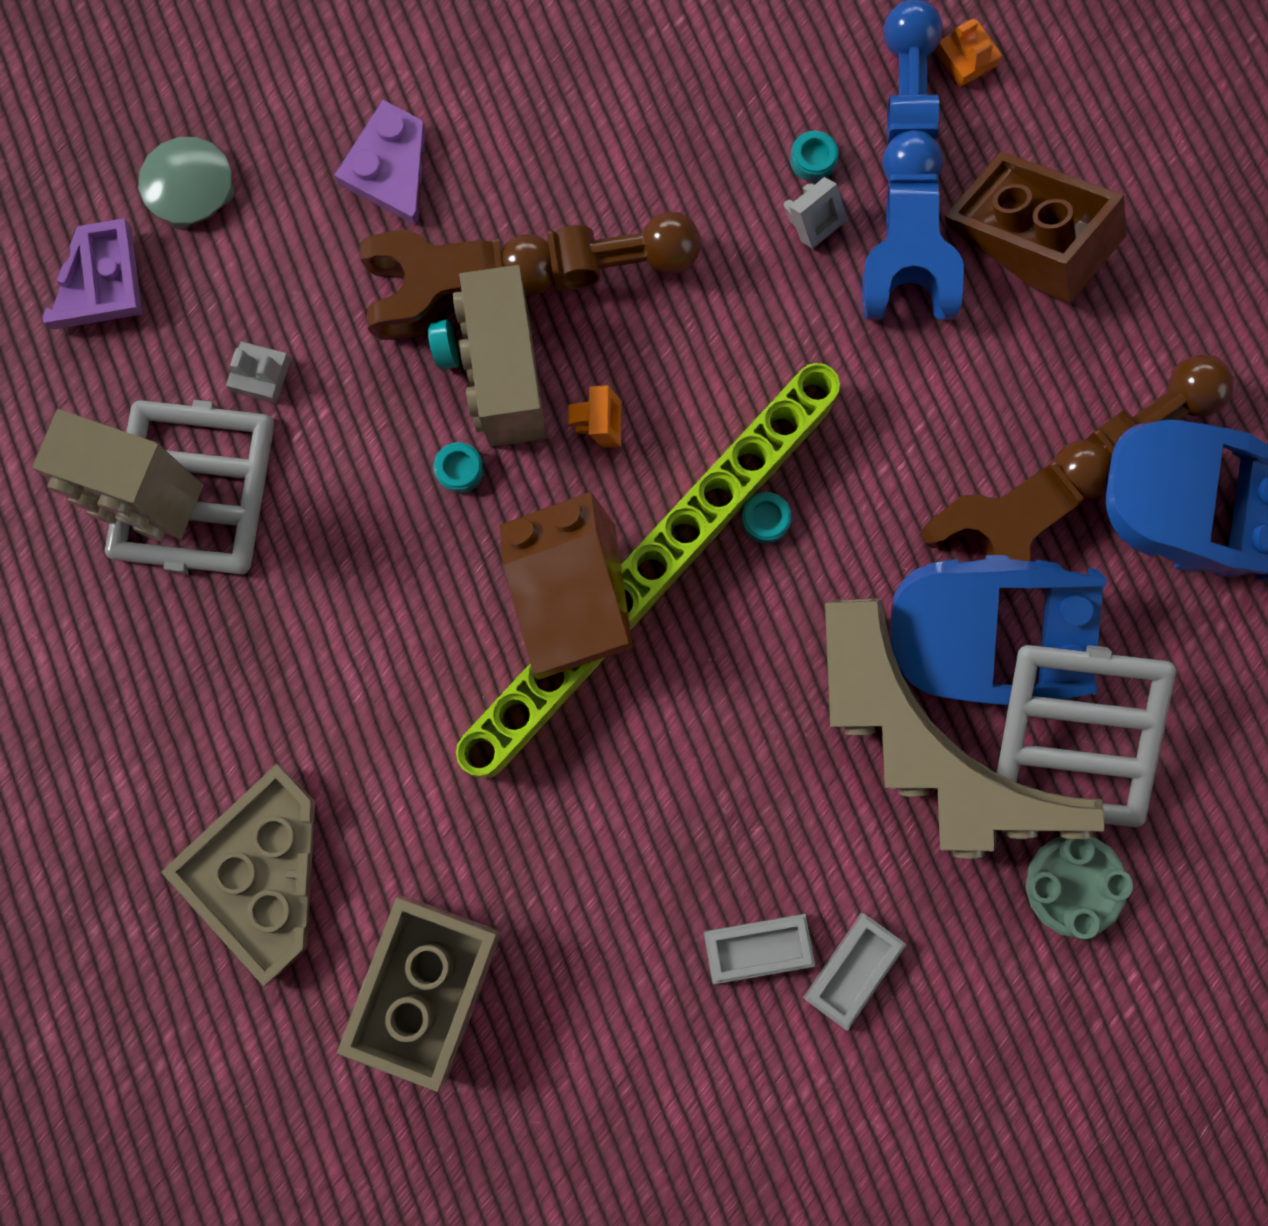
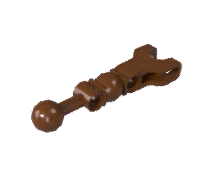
M667 211L654 216L645 226L643 233L595 240L594 232L591 228L582 225H570L557 231H547L548 241L538 235L522 234L511 238L503 248L499 239H493V241L474 240L435 246L427 243L420 235L406 229L375 234L366 237L360 244L362 264L375 276L401 277L404 279V282L395 295L372 302L367 311L368 331L381 340H398L426 335L430 323L439 321L445 313L455 310L453 293L462 292L459 273L519 265L526 296H535L547 291L554 281L557 291H563V289L579 290L595 285L600 280L599 269L647 261L651 267L661 273L677 274L687 270L699 255L701 236L693 220L681 212Z
M1202 354L1181 361L1172 371L1168 392L1132 417L1125 409L1095 430L1086 440L1074 441L1065 445L1055 455L1053 462L1001 498H989L983 495H964L958 498L930 520L919 536L930 548H938L955 538L970 539L980 546L985 559L986 555H1007L1009 559L1030 561V546L1034 538L1054 525L1082 502L1094 501L1106 494L1114 447L1119 438L1129 428L1148 422L1180 420L1185 415L1210 416L1221 411L1229 402L1233 393L1234 377L1229 366L1216 356ZM999 588V594L1007 588Z

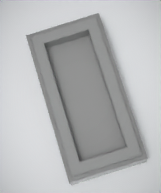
M861 913L803 998L848 1031L906 944L866 914Z
M806 914L703 931L713 984L815 967Z

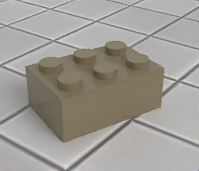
M513 265L459 273L462 292L453 293V301L457 322L461 325L463 340H459L463 368L467 370L470 387H466L469 414L474 420L476 433L484 432L490 447L547 439L528 305L520 266Z
M60 409L56 410L32 466V469L50 480L47 485L48 489L68 497L67 501L87 510V515L115 525L118 519L133 526V531L162 541L164 534L182 539L204 486L159 443Z
M407 896L396 897L336 1054L438 1092L447 1083L502 932Z

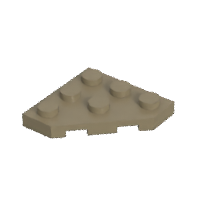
M279 764L271 768L161 871L166 879L263 987L270 985L308 947L315 801L286 769Z

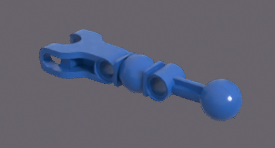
M925 0L901 1L890 11L883 28L888 50L899 59L898 95L889 96L887 147L882 158L883 171L889 182L886 206V239L875 246L865 260L862 277L863 317L865 319H883L886 315L889 293L898 285L913 283L921 285L930 293L934 307V316L937 319L956 320L962 304L964 264L958 251L951 244L944 241L939 231L938 176L943 165L941 149L936 141L939 131V96L927 95V57L941 42L943 23L939 10L930 2Z

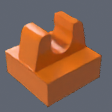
M974 18L957 27L952 34L941 39V42L934 51L959 88L997 67L1003 56L978 20Z
M608 385L589 387V402L568 405V425L576 426L575 432L577 434H589L602 448L621 447L622 401Z

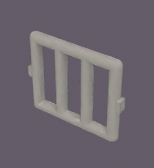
M143 400L134 402L131 406L126 432L145 439L149 421L253 432L248 459L166 450L190 473L245 479L241 506L197 501L190 518L192 521L236 525L233 553L127 542L130 525L117 519L115 525L109 524L105 545L106 556L118 561L162 565L165 571L171 573L188 574V569L232 574L247 573L252 563L274 430L273 418L267 414L216 409L217 406L210 401L193 400L192 406Z
M1033 645L1021 647L1017 655L997 773L1017 782L1019 766L1026 765L1132 778L1127 806L1103 803L1104 824L1128 827L1142 826L1146 821L1176 676L1175 666L1169 661L1111 655L1112 651L1108 647L1087 645L1086 652ZM1037 667L1152 680L1146 709L1032 696ZM1028 716L1140 729L1142 732L1137 757L1023 745Z

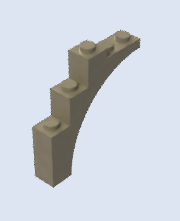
M883 598L832 600L825 603L830 727H844L845 734L868 735L876 733L875 726H882L885 788H898V793L902 796H925L930 794V788H938L940 850H952L953 856L957 858L974 859L984 857L985 851H994L996 830H1005L1007 837L1018 839L1037 837L1038 831H1060V837L1087 839L1093 837V831H1104L1102 799L1074 798L1044 792L1019 784L977 762L941 732L916 701L901 674L886 626Z

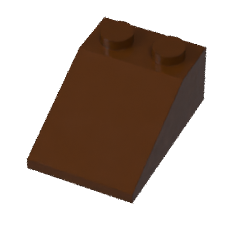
M1002 151L944 216L945 222L1028 286L1069 303L1073 301L1127 236L1124 195Z
M592 492L499 525L503 567L533 675L537 679H542L633 648L615 523Z

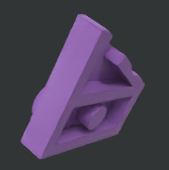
M382 100L334 175L338 185L415 225L419 220L417 205L419 185L422 183L423 167L421 155L424 151L426 132L423 120Z
M125 218L77 226L70 244V256L62 265L56 280L61 286L52 310L46 308L43 314V323L48 328L55 330L142 315L132 228Z

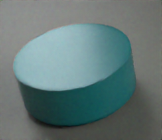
M808 131L803 133L795 140L792 146L790 165L793 172L799 178L808 182H819L824 177L828 178L836 167L839 155L838 146L834 139L824 132Z
M446 319L430 323L428 338L436 366L442 371L459 367L458 343L450 320Z
M461 442L451 443L444 446L435 457L433 464L434 473L438 482L445 490L455 494H464L474 490L480 484L484 475V465L479 453L471 445Z
M762 492L752 496L746 502L741 515V524L746 535L753 541L762 544H770L780 540L786 534L791 523V510L788 503L781 496L771 492Z

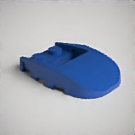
M1179 420L1137 424L1124 432L1117 441L1112 453L1106 492L1108 516L1118 536L1130 547L1150 557L1160 555L1175 562L1174 568L1190 573L1196 571L1213 572L1216 576L1236 577L1254 573L1258 574V580L1267 581L1268 444L1250 433ZM1223 448L1231 450V454L1240 458L1229 547L1210 542Z
M986 555L985 560L961 563L954 559L934 562L924 567H919L901 582L895 592L891 606L890 642L901 674L915 687L931 695L973 702L1009 705L1012 685H993L999 588H1046L1041 646L1086 652L1087 645L1098 646L1103 587H1106L1107 579L1099 569L1088 568V574L1065 571L1058 563L1036 560V562L1009 559L1007 555ZM1039 667L1038 683L1034 684L1032 696L1066 699L1097 693L1095 674Z

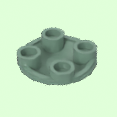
M177 137L161 143L147 155L139 171L138 189L145 206L157 218L167 221L176 229H186L196 222L211 217L223 205L228 204L235 194L232 184V171L226 156L213 143L198 137Z
M1056 837L1041 847L1028 867L1026 890L1031 908L1044 925L1060 935L1089 939L1116 922L1126 904V899L1132 893L1133 882L1111 847L1095 837L1087 839Z

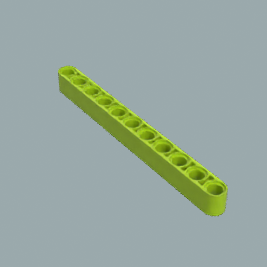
M813 363L801 369L621 564L625 596L633 604L632 609L628 613L630 630L829 414L840 387L838 375L833 368L826 364ZM808 385H817L826 392L827 397L820 400L811 399L804 393L803 388ZM778 419L787 420L794 426L795 432L789 435H780L772 429L770 423ZM744 454H754L761 459L763 467L755 471L746 470L738 463V458ZM712 489H722L729 494L731 502L726 506L716 507L708 503L705 499V494ZM690 524L698 531L699 536L693 542L680 543L675 540L671 532L677 525ZM649 559L658 560L664 565L666 572L659 579L648 580L638 572L640 564ZM605 658L563 671L565 677L562 686L552 692H546L538 688V679L533 675L531 664H529L462 736L456 748V758L460 767L472 776L481 779L492 778L500 773ZM520 704L528 707L530 717L524 727L511 730L504 726V713L510 706ZM482 741L492 743L495 750L492 762L484 768H474L469 760L471 748L476 743Z

